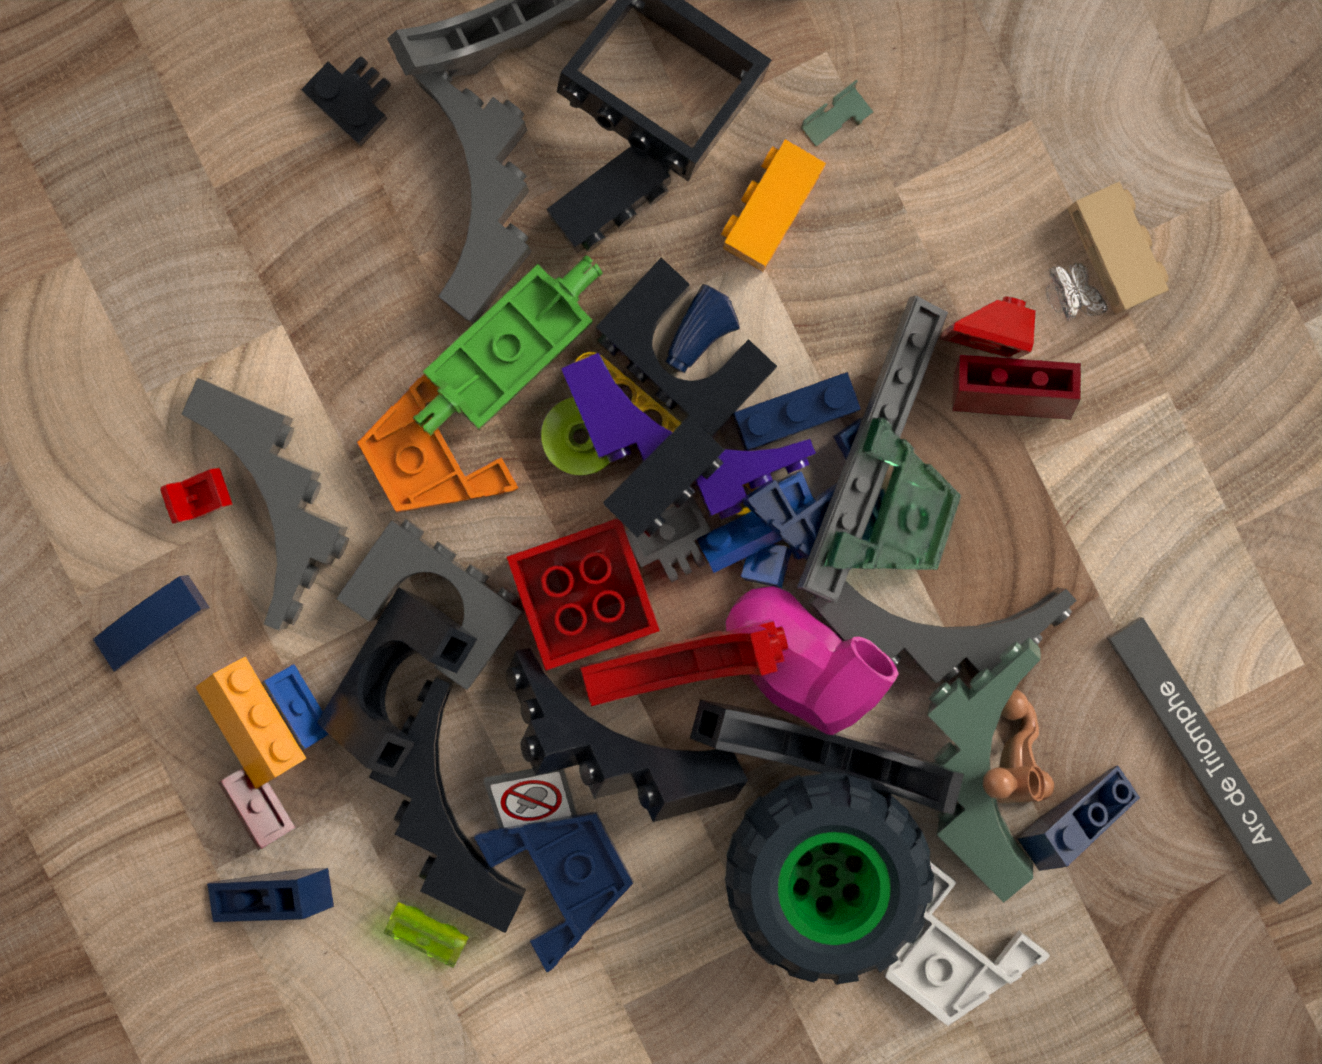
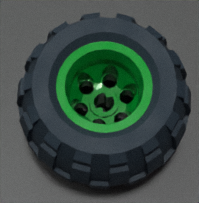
M823 772L803 777L797 775L780 782L778 787L765 796H759L744 812L745 816L737 830L733 832L726 854V890L729 907L738 929L747 938L751 948L768 964L778 965L788 971L789 976L812 983H815L818 979H832L834 984L838 985L859 981L858 975L876 968L879 973L898 961L896 954L907 942L909 944L914 943L926 921L924 913L927 903H931L933 899L934 874L931 871L930 849L922 830L905 806L890 793L871 788V782L844 773ZM825 843H838L833 851H825L822 848V845ZM807 851L811 852V858L808 862H798L800 857ZM850 855L858 856L861 858V863L856 868H849L845 864L846 859ZM832 864L831 867L835 874L830 879L822 880L818 869L822 865ZM798 878H804L808 881V887L804 891L798 892L793 890V886ZM847 884H856L858 886L857 894L852 897L843 895V888ZM822 895L832 898L831 905L825 909L816 906L817 899Z

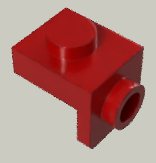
M220 467L206 470L181 482L170 483L160 487L165 507L173 524L199 519L233 505Z

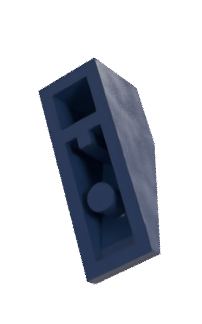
M328 868L296 869L207 883L213 922L302 920L334 907Z

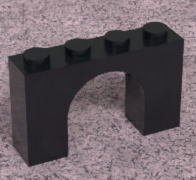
M661 257L596 326L597 332L601 335L597 341L612 356L620 352L630 362L626 369L642 384L647 379L659 389L654 395L672 411L677 406L687 416L690 415L713 437L730 419L733 413L775 371L777 365L748 339L719 371L705 379L695 381L683 380L664 370L653 351V336L661 320L690 290V284Z
M398 587L317 723L364 767L395 777L415 742L390 721L386 712L385 696L393 673L406 658L419 653L429 662L457 674L476 643L477 638L427 600Z

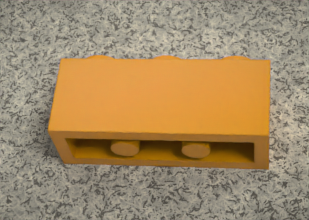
M786 139L779 149L772 146L761 165L766 170L761 181L757 183L752 180L741 199L746 204L741 215L737 217L732 214L721 233L726 238L723 249L764 272L823 172L826 163Z
M246 657L213 673L195 687L256 789L307 759Z

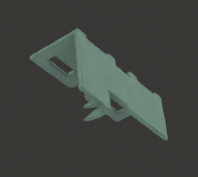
M857 80L832 99L834 107L829 111L824 112L828 105L826 103L803 120L801 128L815 146H818L839 130L842 124L851 117L860 125L866 117L873 113L872 109L855 88Z

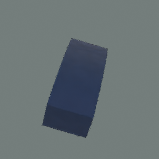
M179 576L113 622L93 638V641L112 670L116 672L182 629L183 625L210 607L190 576Z

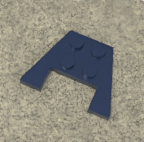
M858 418L833 436L846 460L862 418ZM776 480L767 481L741 500L748 509L805 560H808L837 483L796 512L793 511ZM884 488L879 491L850 570L895 538Z
M597 811L480 831L474 836L490 868L527 849L565 920L530 939V943L546 972L551 971L558 964L559 960L582 939V936L632 886L634 881Z

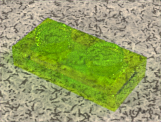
M400 902L397 903L383 932L454 968L469 938L460 933L454 926L442 924L426 916L420 909L406 906Z

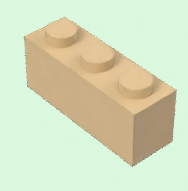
M1120 181L1075 201L1067 208L1115 315L1169 290L1166 284L1168 282L1167 271L1160 261L1155 260L1150 249L1152 246L1151 236L1144 225H1139L1133 212L1136 209L1133 196L1129 190L1123 189Z

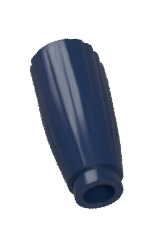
M701 285L675 332L665 363L685 374L688 367L691 368L715 341L728 333L740 330L739 320L732 301L729 300L727 295L709 285Z

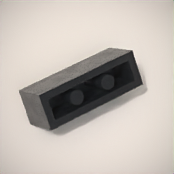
M630 146L548 207L547 212L576 253L583 249L590 252L606 239L603 234L616 225L620 229L630 223L638 215L635 210L648 201L650 205H653L661 200L669 192L667 186L671 184V175L663 168L659 161L647 153L636 151Z
M689 415L603 504L637 538L643 532L650 537L666 521L661 514L671 504L678 509L695 492L690 485L700 475L707 480L724 463L719 456L725 450Z

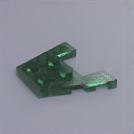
M872 418L862 449L863 453L894 467L870 542L846 532L835 531L824 566L837 569L938 570L961 494L931 464H925L914 453L915 448L906 439H900L891 430L892 425L884 418Z

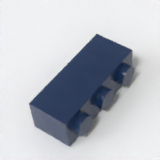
M848 372L736 411L732 416L744 450L750 451L854 414L861 410Z

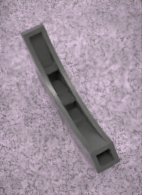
M496 0L446 20L396 30L387 40L405 76L448 71L450 77L477 74L504 50L530 47L561 21L586 19L608 0Z
M446 71L412 75L415 82L439 104L455 127L466 155L471 178L472 209L467 239L456 269L438 297L473 325L481 318L531 253L529 246L525 243L529 238L525 233L511 223L506 228L503 226L529 193L527 183L524 182L527 176L509 161L505 166L502 165L503 161L528 131L525 121L522 120L525 114L509 100H505L502 104L494 97L482 109L481 107L484 102L469 89L465 88L461 92L450 84L453 78Z
M197 378L182 415L209 429L235 452L252 474L266 501L275 532L277 568L274 593L264 625L278 631L287 629L289 624L294 625L301 614L303 604L299 600L304 588L310 589L317 577L319 568L315 566L316 561L329 564L333 563L335 558L340 559L344 554L349 542V538L345 536L348 527L305 509L308 503L313 504L320 492L321 483L318 482V478L321 473L278 455L280 449H286L292 439L294 428L291 427L293 418L211 382Z
M846 580L837 603H830L817 596H813L808 602L843 641L853 637L868 639L890 657L894 665L902 658L898 653L904 650L930 680L938 683L941 679L947 682L958 674L963 667L960 664L963 659L978 674L984 668H988L990 671L1002 661L999 657L1003 651L1016 641L1021 645L1030 637L1038 645L1043 638L1040 633L1050 624L1055 627L1066 620L1072 613L1069 607L1077 600L1067 589L1057 587L1033 606L1007 618L976 626L955 627L916 623L893 615L864 598Z

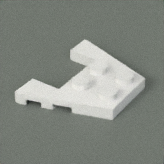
M930 861L931 871L934 874L933 899L931 903H927L924 913L925 924L914 943L909 944L907 942L896 954L898 961L886 968L883 974L885 978L949 1026L988 1000L990 994L1007 983L1012 984L1022 977L1021 974L1035 964L1040 965L1045 962L1050 955L1018 930L993 962L932 914L957 882Z

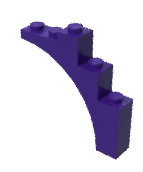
M599 353L561 368L599 459L607 456L611 463L632 454L629 447L636 444L644 462L672 433L658 425L629 400L614 382ZM810 439L775 449L756 451L724 449L725 451L719 456L724 463L707 480L700 475L695 480V483L709 516L718 513L722 520L743 511L740 505L742 503L741 499L747 496L742 486L743 484L749 483L750 488L754 489L769 480H773L770 473L785 467L787 474L806 467L810 465L807 457L816 454Z

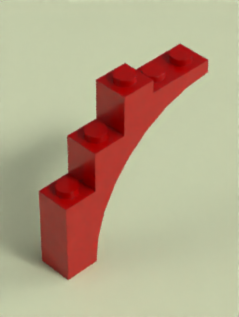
M769 619L725 632L719 630L675 643L669 641L581 665V671L592 707L638 694L702 680L751 674L763 676L778 671L776 664L785 661L782 651L789 650L783 627H776L774 621Z

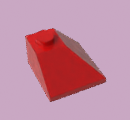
M1004 296L1002 301L996 300L950 325L942 331L940 340L1004 358L1019 359L1032 352L1036 310L1026 308V302L1021 299Z

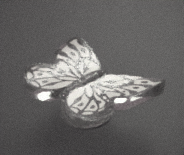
M1074 263L1066 267V269L1056 265L1049 269L1053 283L1049 284L1046 288L1047 299L1057 313L1064 312L1067 321L1074 319L1079 309L1089 316H1097L1107 311V304L1094 286L1088 285L1089 272L1083 264Z

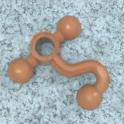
M1015 689L1004 706L1001 715L1008 720L1021 718V728L1018 733L1005 743L999 767L987 771L983 777L982 784L984 791L991 798L997 799L1002 804L1046 800L1054 792L1055 785L1053 778L1036 765L1033 756L1032 744L1039 736V725L1034 707L1021 691Z

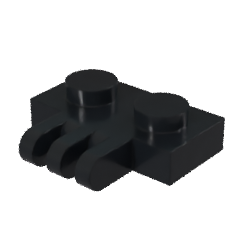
M362 56L357 58L343 74L327 61L301 90L361 147L388 119L374 104L387 92L391 83L386 78H382L372 88L371 85L379 77L380 73L374 67H371L361 77L360 74L368 65V61Z

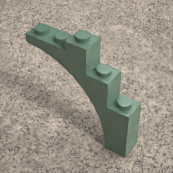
M1030 637L1021 645L1016 641L1007 647L999 657L1002 661L991 671L988 668H984L971 680V689L958 678L950 686L946 682L943 683L929 697L931 703L928 716L955 743V745L951 742L945 744L935 754L933 758L935 760L934 763L964 774L957 799L959 803H956L954 814L940 812L938 815L937 836L1003 903L1033 879V862L1014 840L1000 813L997 800L991 798L984 791L982 784L984 775L987 771L991 770L990 752L992 738L1001 712L1018 683L1041 660L1040 648Z

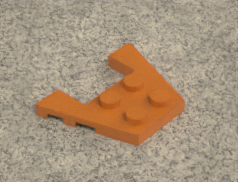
M424 374L410 386L409 390L398 402L391 406L357 442L395 512L400 513L512 493L518 490V486L502 457L465 476L439 429L437 428L433 432L434 434L429 436L423 430L424 428L415 422L413 417L438 395L437 387Z

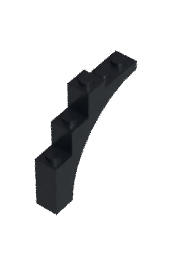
M530 648L515 651L509 668L506 670V680L510 690L515 691L521 704L520 711L523 721L529 724L521 739L520 747L525 761L530 762L535 775L579 765L580 777L583 783L589 786L594 799L637 788L639 802L644 809H647L652 822L734 801L748 782L734 752L719 749L707 751L672 750L645 744L612 731L587 716L559 691L544 673Z
M440 674L435 677L434 681L426 680L417 698V701L423 704L416 717L411 714L409 715L401 730L415 744L396 776L391 777L372 770L369 778L411 798L410 802L405 799L402 801L393 821L399 823L394 835L437 855L436 858L429 855L419 874V877L425 880L420 892L506 933L526 889L501 874L494 867L490 868L486 859L477 852L461 830L447 800L440 771L439 738L444 708L454 681Z
M701 699L690 739L719 750L773 760L820 773H844L871 782V788L917 802L944 813L954 814L964 777L963 773L916 757L911 752L886 743L858 739L840 732L829 735L813 725L794 722L769 712Z

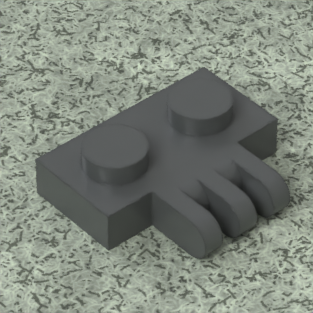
M693 496L688 498L678 509L673 506L665 510L661 516L666 521L650 537L643 532L637 538L630 530L626 531L632 551L641 568L659 559L671 583L678 580L677 572L672 567L673 564L679 562L685 575L692 572L686 557L693 555V560L699 568L706 565L694 540L711 532V529Z

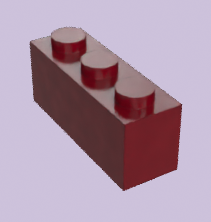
M960 355L953 375L952 411L1071 420L1081 400V363Z

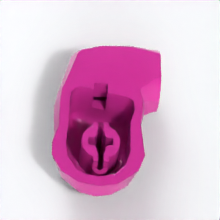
M775 586L751 589L738 598L726 619V631L769 619L774 621L776 627H783L789 650L782 651L785 661L776 664L777 672L763 676L755 674L749 676L773 704L800 717L825 734L834 735L856 723L879 703L899 675L891 658L870 640L863 637H853L842 641L828 626L816 620L790 592Z

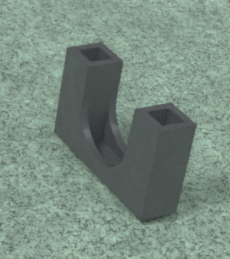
M404 519L401 524L399 521L391 520L336 599L367 621H373L379 616L397 588L408 577L420 572H431L448 579L457 588L463 600L464 620L461 627L476 637L477 641L457 674L438 665L435 668L468 690L525 611L518 605L521 599L503 586L497 591L487 584L486 581L489 576L474 565L469 564L467 568H464L454 561L457 554L441 542L437 541L433 546L421 538L424 531L411 521Z

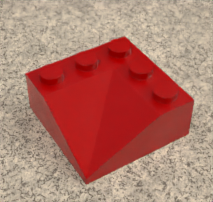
M618 518L506 557L546 671L660 631L625 528Z

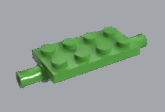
M585 255L563 278L557 277L554 279L537 264L423 371V374L437 387L438 395L413 417L415 422L420 427H423V430L431 436L454 412L458 414L461 412L478 431L482 429L592 324L593 320L579 306L578 296L603 274L597 264L592 267L591 263L593 260Z

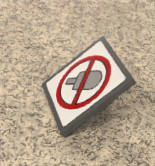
M532 768L484 778V784L499 828L577 815L564 769L535 775Z

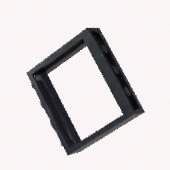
M617 0L561 71L556 92L569 100L570 106L580 108L594 117L595 121L602 128L614 131L628 140L633 149L640 153H647L659 161L667 172L672 170L689 182L763 81L772 59L685 0ZM631 8H634L741 81L693 148L582 74V71Z

